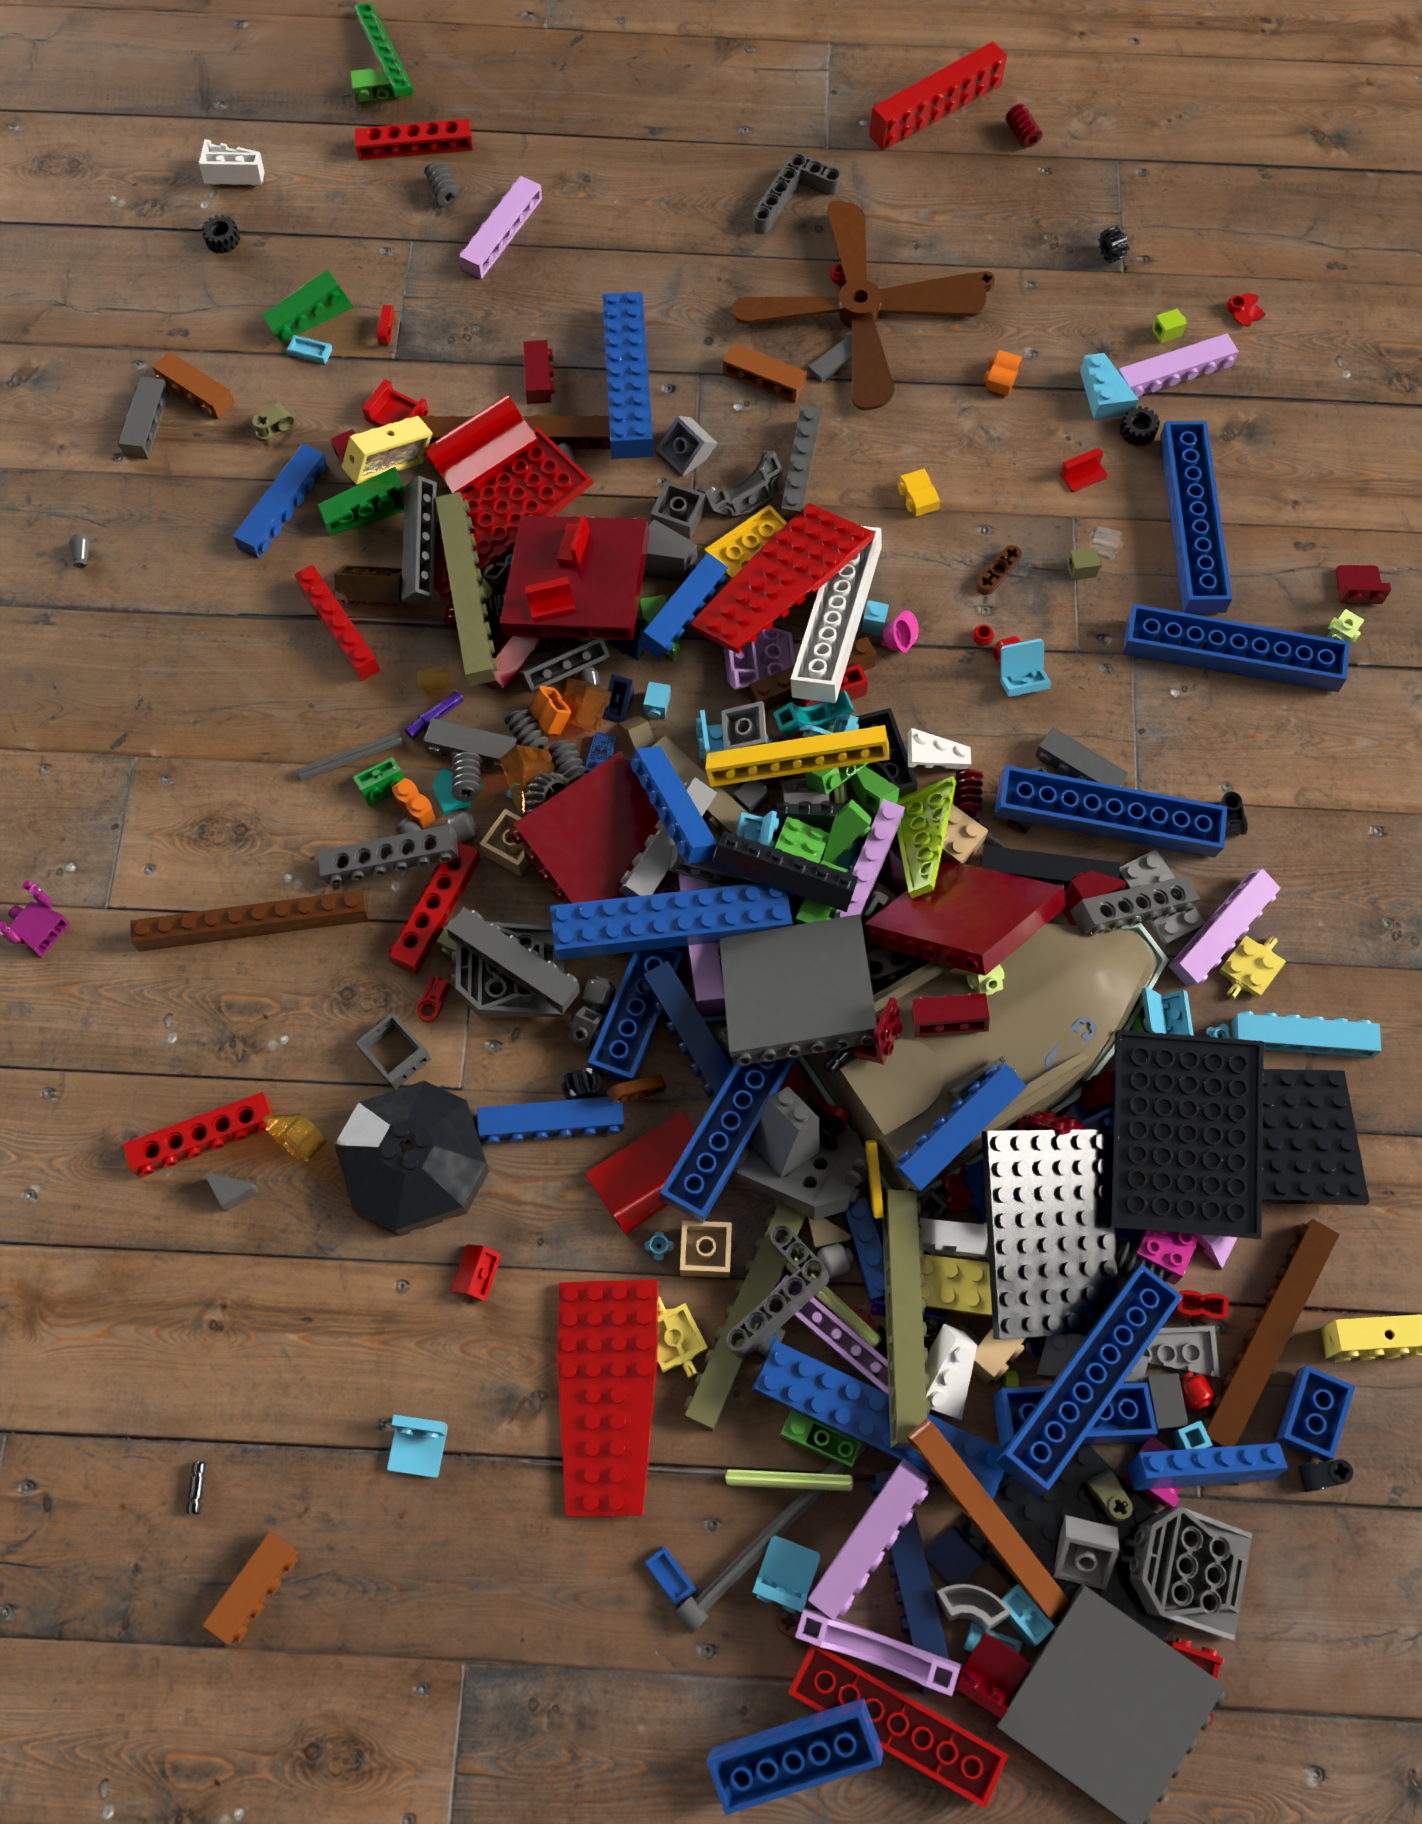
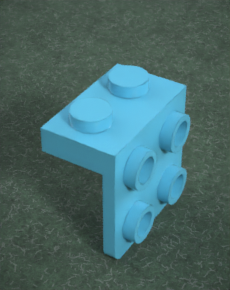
M1042 639L1005 645L1001 648L1000 683L1008 697L1051 689V681L1044 671V642Z
M853 715L837 717L832 732L813 725L799 726L798 731L803 733L802 737L806 738L857 730L859 728V724H857L858 717Z
M771 811L764 817L741 812L738 818L736 835L774 848L773 832H776L779 824V819L776 818L777 812Z
M1148 987L1142 989L1140 1001L1145 1011L1143 1023L1148 1032L1194 1036L1187 991L1180 990L1160 995Z
M773 1536L765 1554L753 1593L757 1594V1598L764 1602L771 1603L773 1600L782 1604L781 1607L789 1612H803L820 1561V1554L779 1536Z

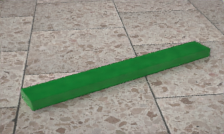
M370 2L354 5V12L395 97L414 94L413 86L373 4Z

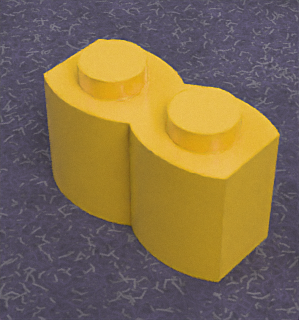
M925 469L900 477L898 490L900 495H904L906 498V506L909 512L912 511L913 515L917 517L939 510V496L931 484Z

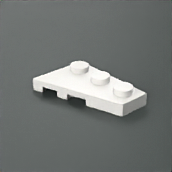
M913 728L907 733L908 767L924 765L925 768H933L934 765H940L948 769H967L971 765L970 747Z

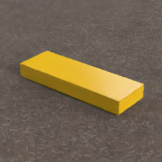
M868 1140L865 1142L872 1215L875 1218H884L877 1143L875 1140Z

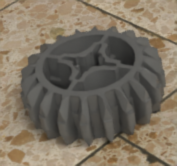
M554 772L537 775V777L532 779V784L527 785L529 792L525 793L527 801L524 804L527 805L528 809L525 812L530 813L571 785L569 784V778Z

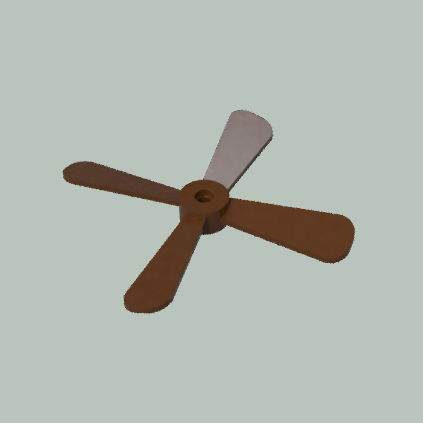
M833 201L827 207V216L846 284L840 290L839 296L743 297L733 303L732 313L736 321L744 324H754L838 312L840 321L851 328L852 402L857 409L868 411L888 404L893 398L895 389L875 324L879 313L974 317L979 315L985 307L986 288L979 276L967 273L878 289L875 284L867 281L864 212L853 203Z

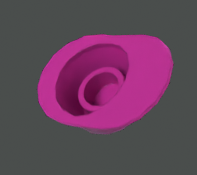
M904 610L894 621L888 623L883 629L884 638L881 645L887 646L892 651L907 653L918 638V623L914 614L909 610Z

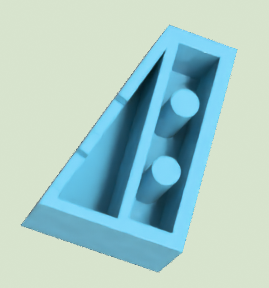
M1106 354L1085 355L1080 373L1093 419L1123 417L1128 410L1131 411V408H1136L1139 399Z

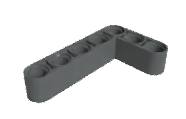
M799 153L792 154L753 212V230L758 234L767 233L800 184L827 195L836 194L840 186V171Z
M786 1225L774 1227L770 1233V1239L778 1252L796 1272L729 1331L726 1336V1344L737 1357L745 1358L752 1354L829 1282V1274L822 1262ZM783 1236H789L786 1242L779 1243ZM799 1253H805L801 1260H795ZM814 1271H821L817 1278H810ZM795 1288H802L800 1294L792 1295V1291ZM782 1304L783 1308L781 1311L774 1313V1307ZM764 1322L761 1329L754 1330L756 1323ZM739 1339H745L741 1347H735Z

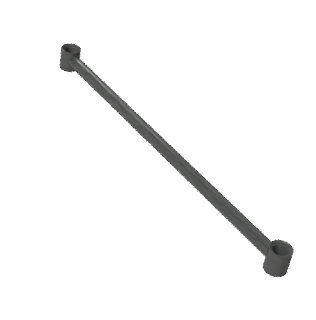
M965 1322L957 1328L964 1331L976 1345L982 1341ZM861 1444L855 1461L869 1448L868 1446ZM833 1461L821 1474L842 1475L849 1467ZM805 1489L696 1600L691 1596L677 1609L674 1614L692 1634L709 1618L706 1612L767 1551L771 1538L773 1536L781 1537L826 1490Z

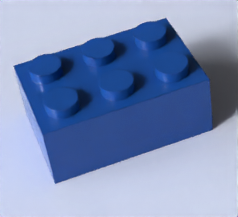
M1307 1365L1298 1369L1275 1441L1322 1462L1333 1460L1355 1386Z

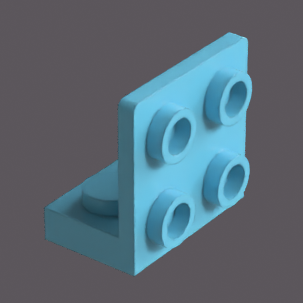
M700 710V718H696L697 742H699L700 762L704 761L706 769L707 753L724 751L722 724L707 726L705 710Z
M393 1415L392 1426L395 1427L387 1469L393 1472L437 1478L439 1476L448 1425L440 1421Z

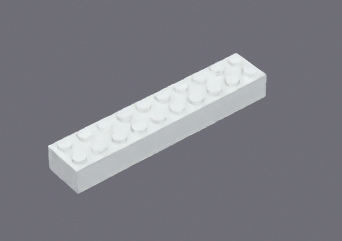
M862 526L873 531L874 539L833 578L819 588L791 676L793 698L836 703L882 548L881 528Z

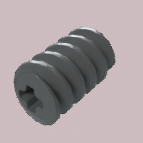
M446 163L429 164L424 169V173L438 204L447 207L459 195L458 187Z
M529 709L516 710L505 717V724L508 725L514 738H517V742L521 745L526 757L534 758L544 750L545 745L549 741L548 737L543 736V730H539V723H534L535 717L530 716L531 711Z
M561 740L553 743L548 751L557 773L563 774L565 778H569V784H572L586 775L584 773L586 769L584 766H581L583 762L582 759L578 758L580 756L579 752L575 751L577 749L576 744L568 743L567 740Z
M462 752L454 756L452 760V795L458 801H474L477 798V793L480 791V757L476 753Z
M1129 1240L1124 1241L1116 1251L1118 1271L1125 1266L1127 1267L1125 1275L1128 1276L1143 1264L1161 1280L1163 1279L1166 1270L1138 1256L1136 1253L1139 1246L1135 1245L1129 1249Z

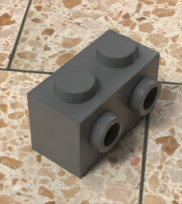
M1179 1374L1148 1376L1145 1378L1143 1383L1147 1382L1157 1431L1182 1429L1188 1426Z

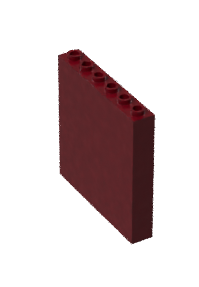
M520 515L500 619V626L504 636L633 640L650 534L647 519L586 517L590 530L580 565L572 566L558 564L557 556L567 524H579L580 517ZM568 576L576 610L533 620L525 586Z
M619 751L515 822L509 831L513 842L517 845L519 844L524 850L525 858L538 869L539 877L550 885L554 897L558 901H562L563 904L626 898L627 896L619 891L623 885L620 880L627 871L631 872L634 868L633 860L639 852L643 854L645 851L644 843L651 834L653 836L656 834L658 829L655 826L660 819L654 805L650 803L648 794L641 787L639 778L633 772L631 764L623 753ZM669 867L653 894H658L676 881L678 873L669 871Z
M946 860L939 865L934 890L912 898L907 890L864 923L867 944L986 976L1066 908L1064 887Z

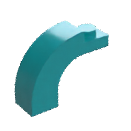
M842 690L838 694L836 703L821 702L810 707H799L791 702L775 711L773 715L780 732L788 736H795L799 733V726L813 725L828 730L830 726H834L837 717L848 715L855 710L847 692Z

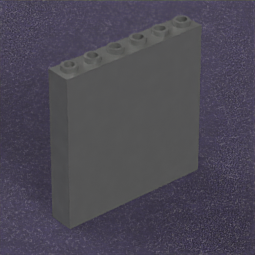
M860 914L719 938L729 1052L734 1067L747 1066L759 1062H771L777 1059L796 1058L808 1054H820L838 1049L845 1050L862 1045L869 1046L875 1043L873 1034L878 1023Z
M1082 1583L1010 1697L1008 1711L1004 1718L998 1717L995 1722L999 1729L1128 1824H1148L1153 1815L1151 1809L1156 1801L1160 1803L1167 1793L1168 1788L1165 1786L1171 1777L1174 1779L1179 1774L1182 1768L1180 1762L1185 1753L1189 1755L1197 1743V1740L1194 1738L1200 1729L1203 1731L1208 1726L1211 1720L1209 1714L1214 1705L1218 1707L1222 1703L1226 1694L1224 1692L1226 1686Z

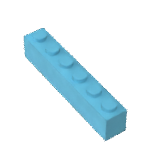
M1243 1011L1238 1013L1231 1021L1233 1039L1264 1041V1050L1374 1058L1381 1052L1380 1024L1371 1023L1369 1020L1349 1022L1344 1018L1324 1020L1323 1017L1316 1016L1308 1019L1300 1018L1299 1015L1280 1017L1274 1013L1253 1015V1012Z

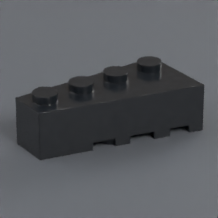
M888 708L855 716L858 717V729L883 725L886 727L890 760L868 763L872 770L899 788L898 798L917 791L918 783L912 767H908V755L892 709Z
M846 800L844 803L822 801L821 803L812 804L809 801H801L799 804L777 802L776 805H770V812H777L776 818L779 819L776 832H773L772 838H779L787 816L830 833L836 814L850 800ZM855 801L862 808L861 803ZM866 835L863 837L858 836L856 838L857 843L865 844Z

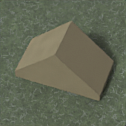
M640 715L619 723L634 753L636 749L652 747L656 743L648 721Z
M806 1216L814 1252L835 1243H841L845 1246L850 1242L852 1235L825 1218L813 1220Z

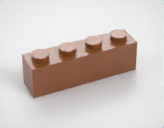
M733 343L723 359V374L795 403L806 385V371L788 365L781 360L768 357L763 353L750 350L745 346Z
M170 351L153 366L156 379H164L166 385L176 395H182L190 404L199 406L209 416L213 415L219 419L235 403L229 389Z
M269 1532L206 1619L203 1626L228 1645H234L235 1642L239 1643L248 1632L246 1626L251 1619H256L264 1610L265 1605L263 1603L269 1594L271 1596L274 1595L281 1586V1577L286 1571L290 1572L298 1561L296 1556L300 1551L276 1533Z

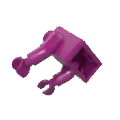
M26 880L21 888L28 890L37 903L30 902L24 909L14 905L8 912V916L14 919V921L8 927L7 923L2 920L0 922V934L12 944L26 943L42 958L70 923L62 914L51 910L52 900L38 888L39 884Z

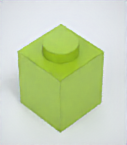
M1177 308L1156 315L1152 330L1162 344L1182 337L1187 324L1186 319Z

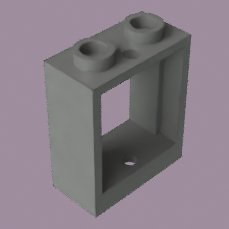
M393 1013L379 1019L376 1026L372 1030L362 1033L355 1043L359 1051L394 1090L431 1061L428 1051ZM396 1028L413 1047L415 1052L389 1073L369 1049Z

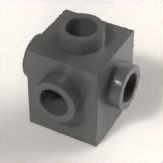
M583 1006L575 1016L571 1017L567 1029H570L567 1039L574 1041L578 1046L589 1048L598 1039L604 1015Z

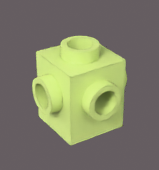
M1345 609L1339 619L1334 617L1327 629L1331 631L1326 638L1348 641L1354 644L1361 634L1358 629L1364 622V619Z
M1000 964L986 976L969 972V975H967L970 988L975 989L978 994L986 993V995H991L994 992L1003 990L1002 979L1005 978Z

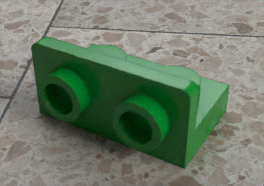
M393 757L353 776L368 806L393 795L392 787L405 778Z

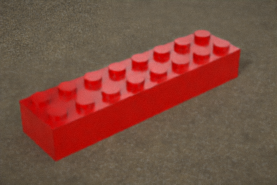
M992 41L873 106L869 137L882 150H885L888 147L894 146L897 142L910 137L917 131L923 130L926 126L939 121L946 115L954 113L957 109L968 105L975 99L983 97L986 93L999 88L1002 85L1007 54Z
M812 1643L787 1692L818 1712L864 1698L883 1750L983 1808H986L1009 1756L830 1651Z

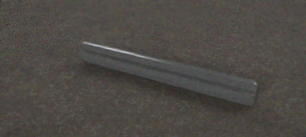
M396 732L297 768L296 773L299 780L303 781L402 745L403 740L400 733Z

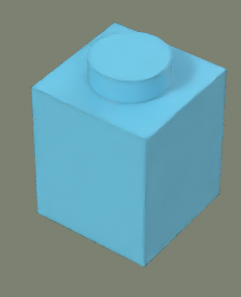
M868 600L861 632L883 636L889 604Z
M655 682L648 683L643 704L644 715L654 719L666 718L671 697L670 685Z
M1201 1421L1171 1433L1178 1450L1201 1449L1212 1446Z

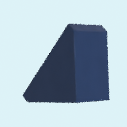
M614 674L611 675L603 713L604 717L622 722L625 721L634 697L633 679Z

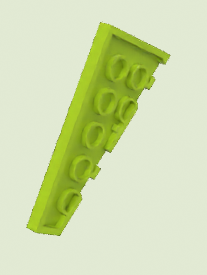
M953 776L898 798V805L905 807L897 829L908 892L912 898L934 890L956 786V780Z

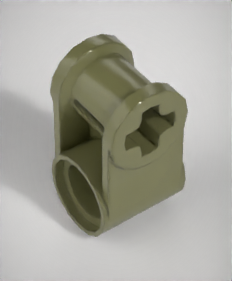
M276 403L265 411L256 414L252 419V423L257 429V438L261 441H268L281 432L290 429L294 424V418L282 404Z
M1109 1468L1104 1469L1086 1481L1090 1493L1099 1502L1110 1520L1120 1522L1131 1515L1133 1510L1132 1503ZM1116 1504H1122L1124 1507L1121 1512L1117 1513L1113 1508L1116 1507Z

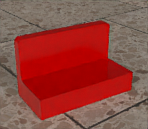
M1100 447L1063 462L1060 476L1072 493L1107 479L1108 474L1100 464L1104 454Z
M581 515L579 524H567L557 556L558 564L580 565L590 532L586 516Z
M568 576L525 586L533 620L576 610Z
M467 1244L450 1291L465 1294L479 1301L486 1302L502 1254L482 1245Z

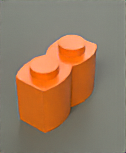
M999 350L997 356L993 355L989 366L991 371H986L983 380L986 383L985 389L1009 396L1018 374L1022 357Z
M540 686L530 711L535 719L539 721V725L546 734L561 735L571 710L562 701V696L555 688Z
M404 778L392 787L400 809L408 813L410 818L414 819L421 829H425L436 820L430 801L424 795L419 794L417 787L412 781Z

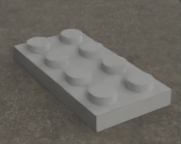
M1156 849L1121 866L1119 874L1120 879L1125 881L1127 889L1175 878ZM1194 905V909L1185 914L1177 912L1171 917L1164 918L1161 916L1149 922L1165 946L1202 928L1205 924V921Z

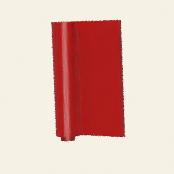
M507 394L424 448L426 453L423 456L429 465H435L452 493H457L466 489L539 440Z
M683 1111L585 1173L624 1234H627L669 1206V1204L660 1200V1191L696 1132Z

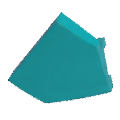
M442 768L433 783L434 798L438 800L443 815L451 814L452 810L460 808L471 809V803L474 801L463 802L453 797L452 771ZM480 781L479 793L483 789V781Z

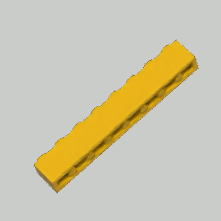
M885 725L707 753L706 772L710 787L890 760Z

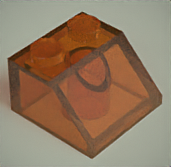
M568 677L562 693V701L571 710L566 724L596 734L602 723L605 708L609 704L611 692L591 683Z

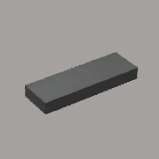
M851 335L808 366V371L821 383L852 360Z

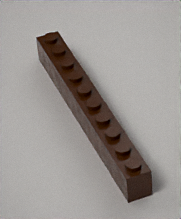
M420 416V419L432 432L430 445L473 416ZM522 416L532 431L538 427L557 446L566 443L572 449H611L609 416Z
M356 890L130 920L131 942L139 952L366 922L369 921L368 900L364 891Z
M1314 1219L1306 1224L1302 1223L1298 1228L1296 1236L1299 1238L1295 1245L1291 1244L1285 1255L1288 1260L1285 1266L1281 1265L1277 1270L1275 1278L1278 1280L1275 1286L1271 1285L1264 1296L1267 1302L1264 1308L1260 1307L1254 1316V1320L1257 1322L1253 1329L1249 1328L1243 1338V1342L1246 1343L1243 1350H1238L1232 1360V1363L1235 1365L1231 1373L1228 1371L1221 1382V1385L1224 1387L1220 1395L1217 1393L1211 1401L1210 1407L1213 1409L1209 1417L1205 1416L1201 1421L1213 1447L1236 1446L1340 1235Z

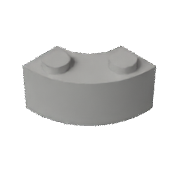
M967 1584L951 1585L938 1590L935 1594V1600L948 1622L956 1619H967L978 1624L984 1632L1007 1620L1011 1614L1008 1607L996 1595L978 1586Z

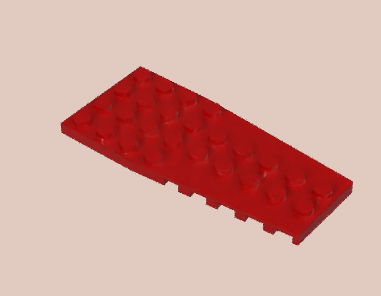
M538 427L533 432L539 441L473 483V488L467 494L465 492L462 494L463 500L467 499L470 512H467V517H471L473 529H470V534L473 533L476 546L473 547V551L477 552L479 564H476V569L479 568L480 571L515 546L520 515L556 516L593 484L592 479ZM438 521L435 525L434 589L442 597H445L451 593L440 521Z
M809 503L802 509V513H798L768 540L690 623L692 630L740 654L741 647L747 642L752 644L756 641V635L763 629L768 631L772 628V622L779 616L784 618L789 614L788 609L792 605H800L805 601L804 596L809 591L812 593L816 592L833 578L874 539L873 531Z
M657 1279L559 1282L557 1360L566 1516L645 1515L646 1479L650 1459L648 1456L652 1436L651 1422L654 1413L653 1398L654 1390H656L658 1367L659 1281Z

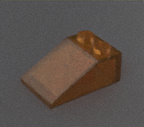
M515 745L500 758V762L519 817H524L528 814L525 812L528 809L527 805L524 804L527 801L525 793L529 792L527 785L532 784V779L537 777V775L547 772L555 773L556 769L549 750Z

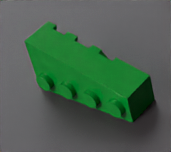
M326 269L262 316L280 342H284L292 338L293 335L309 330L354 308V306L329 270Z
M393 467L318 504L328 534L332 536L403 513L405 492L397 469Z

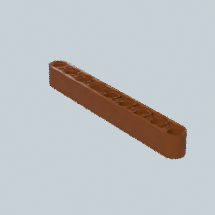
M926 1418L906 1436L908 1441L1020 1587L1051 1622L1070 1604L1069 1599L941 1432Z

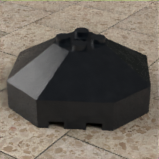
M426 1081L358 1102L334 1144L355 1213L399 1236L409 1234L410 1231L421 1227L426 1228L441 1223L444 1219L453 1216L458 1217L467 1214L490 1171L467 1100ZM407 1141H411L410 1146L413 1150L406 1151L405 1154L402 1153L400 1144H406Z

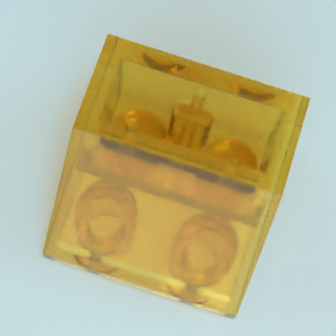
M301 1113L266 1115L263 1118L264 1122L268 1125L265 1130L278 1144H282L287 1149V1152L297 1161L302 1158L307 1163L327 1142L318 1128Z

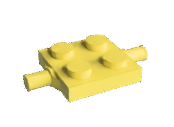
M1245 936L1219 971L1220 974L1227 977L1233 984L1226 993L1228 997L1232 994L1231 999H1235L1238 993L1243 990L1260 998L1286 962L1271 951L1278 942L1276 938L1272 941L1274 936H1269L1263 945Z
M659 1297L658 1363L663 1373L675 1366H683L688 1378H692L690 1369L694 1376L698 1372L691 1360L708 1350V1347L686 1303L674 1309L666 1310L661 1297Z

